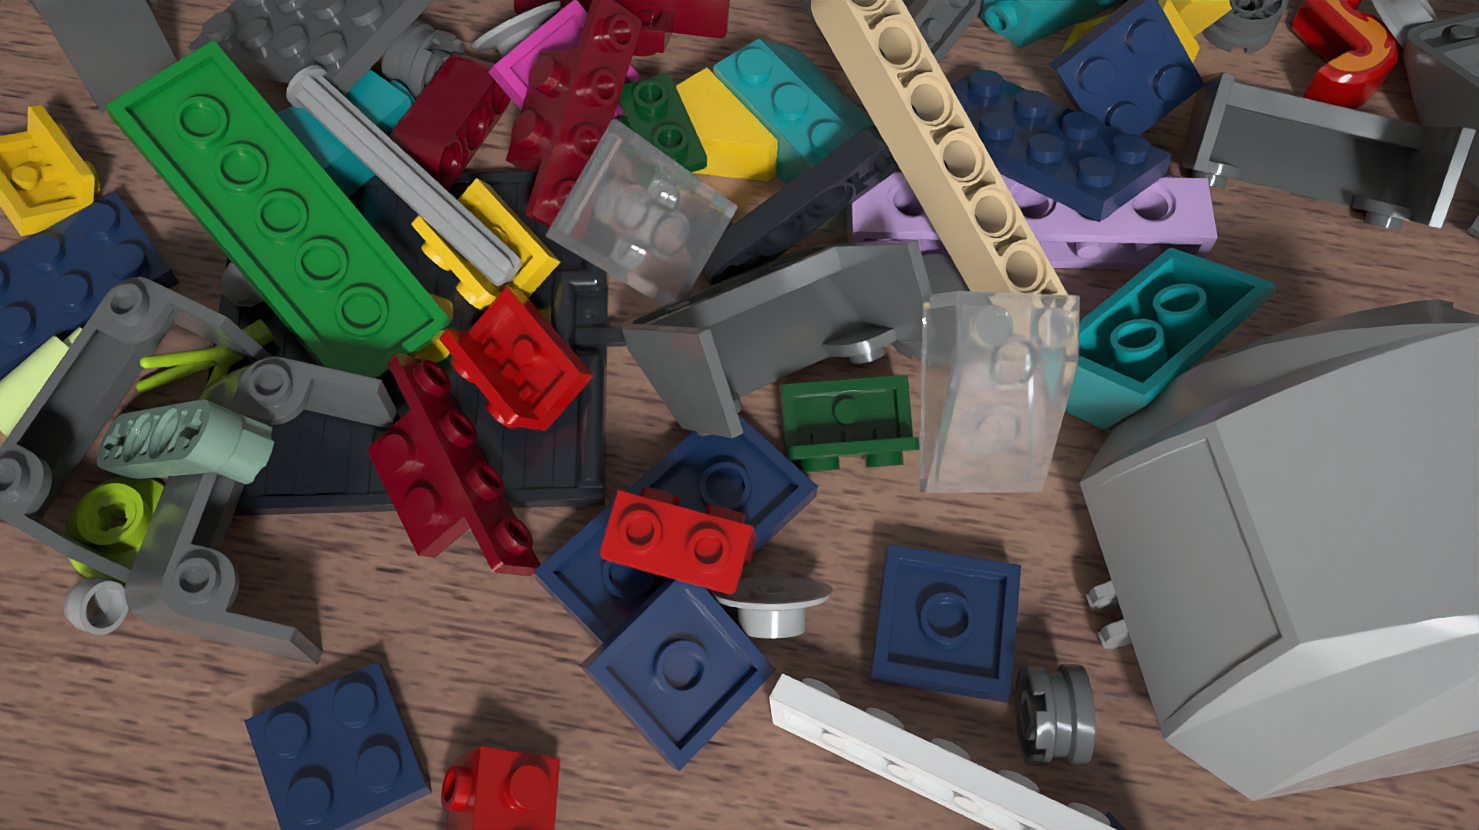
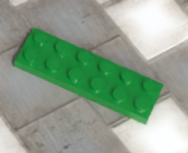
M214 40L105 104L110 118L319 366L383 380L392 373L387 361L397 352L415 357L437 341L447 328L452 329V320Z

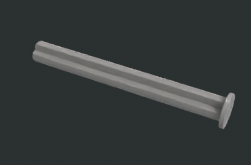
M311 65L299 71L292 78L286 91V98L295 108H305L494 285L500 286L504 283H510L516 277V273L522 266L521 259L324 78V75L327 73L326 70L319 65Z

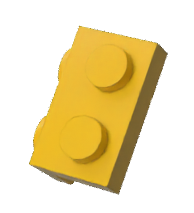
M41 104L28 106L27 131L0 136V207L19 234L25 236L39 233L94 203V195L99 194L100 183L92 163L88 160L83 161L72 146L65 127L60 123L56 124Z
M478 178L461 195L458 201L521 259L522 266L510 283H504L500 286L494 285L420 215L411 223L426 241L421 246L423 252L439 267L446 271L452 270L461 280L456 286L458 292L470 304L482 311H485L488 306L490 307L506 286L521 290L529 298L560 263L557 257L493 188Z

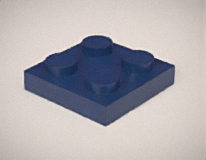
M1157 0L1127 1L1047 64L1077 112L1092 114L1099 122L1125 134H1135L1138 136L1204 86L1201 76Z
M888 544L884 559L869 680L1006 703L1011 696L1021 565Z
M670 578L579 665L668 765L678 771L692 759L776 671L773 665L705 588Z
M375 662L244 721L281 830H354L432 793L385 670L379 662Z

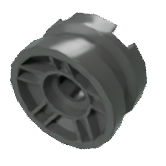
M1229 0L1232 10L1204 29L1202 33L1214 46L1227 52H1231L1233 47L1244 48L1245 54L1259 51L1269 43L1288 5V0Z
M415 20L385 52L382 63V78L389 83L392 80L399 82L416 100L452 54L459 53L464 55L462 41L456 39L455 34L445 30L435 31L430 24Z
M1040 664L1022 665L1016 680L1015 713L1017 735L1025 763L1029 766H1046L1051 762L1052 758H1062L1063 762L1068 765H1087L1092 758L1095 743V708L1091 684L1084 666L1080 664H1060L1056 671H1046L1045 667Z

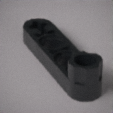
M875 124L868 126L736 223L733 222L727 212L722 210L714 214H704L688 226V233L683 238V241L709 285H714L776 259L899 169V166Z

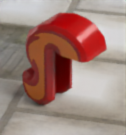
M1304 0L1300 10L1295 14L1291 30L1327 63L1317 71L1303 98L1355 109L1364 105L1379 91L1396 64L1400 44L1384 22L1376 16L1357 11L1362 0Z

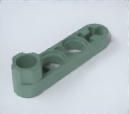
M205 399L125 413L118 416L106 431L98 451L97 465L99 468L131 480L215 472L247 485L254 481L258 472L266 466L274 445V441L271 438L272 427Z

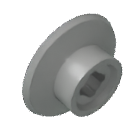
M1371 0L1383 22L1403 49L1407 33L1410 29L1422 24L1439 21L1427 0Z
M560 1L538 6L500 24L474 41L471 48L477 52L497 48L501 58H503L560 11Z
M765 576L740 578L737 591L732 595L710 590L717 602L737 607L738 626L746 636L786 638L800 635L806 631V607L815 606L827 601L833 588L824 582L813 579Z

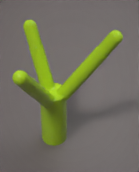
M261 319L242 329L262 347L274 340L269 328ZM220 345L207 349L143 356L140 359V365L145 369L175 367L137 382L136 389L144 393L215 366L206 385L207 387L215 379L226 375L230 367L244 359V357Z

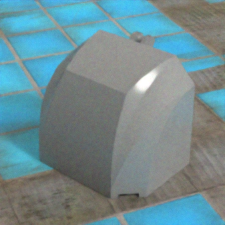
M1432 299L1361 310L1301 325L1244 344L1195 365L1174 378L1168 387L1148 405L1114 425L1079 482L1111 577V581L1093 587L1089 594H1086V597L1093 611H1109L1120 605L1124 617L1123 620L1106 625L1101 629V632H1098L1101 644L1106 649H1115L1133 644L1164 741L1251 801L1479 762V315L1453 308L1454 303L1441 299Z

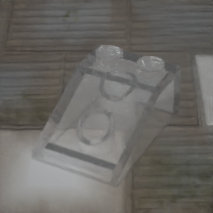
M612 119L548 230L546 237L635 290L665 305L688 295L738 206L626 125Z
M953 291L923 296L919 492L987 493L1043 491L1079 362L1080 296Z

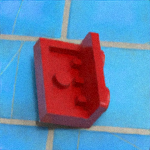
M508 286L505 287L469 332L447 328L439 337L440 341L453 356L451 359L453 368L463 378L476 384L489 400L486 403L489 413L498 422L511 429L521 427L546 431L594 376L521 290Z
M642 487L640 495L618 490L600 549V556L604 560L732 595L737 591L744 562H751L757 540L754 527L744 524L746 515L716 505H707L705 513L679 507L680 497L648 487Z
M480 746L456 758L454 764L449 767L445 774L441 791L442 807L448 810L446 830H555L560 758Z

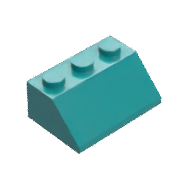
M758 38L714 65V75L778 140L776 175L786 185L858 132L874 125V122L801 50Z
M1170 247L1044 350L1057 408L1103 430L1113 426L1148 405L1168 387L1174 378L1192 367L1276 294L1275 283Z

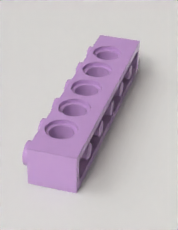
M894 172L847 207V242L918 240L922 256L936 253L949 255L903 173ZM1001 175L1053 268L1143 270L1170 247L1206 259L1218 238L1208 178H1183L1177 175L1164 176L1101 222H1098Z

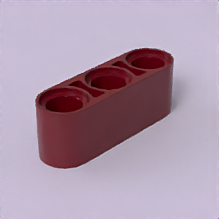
M459 53L452 54L446 60L389 136L394 143L446 190H449L500 120L511 100L488 73L495 63Z

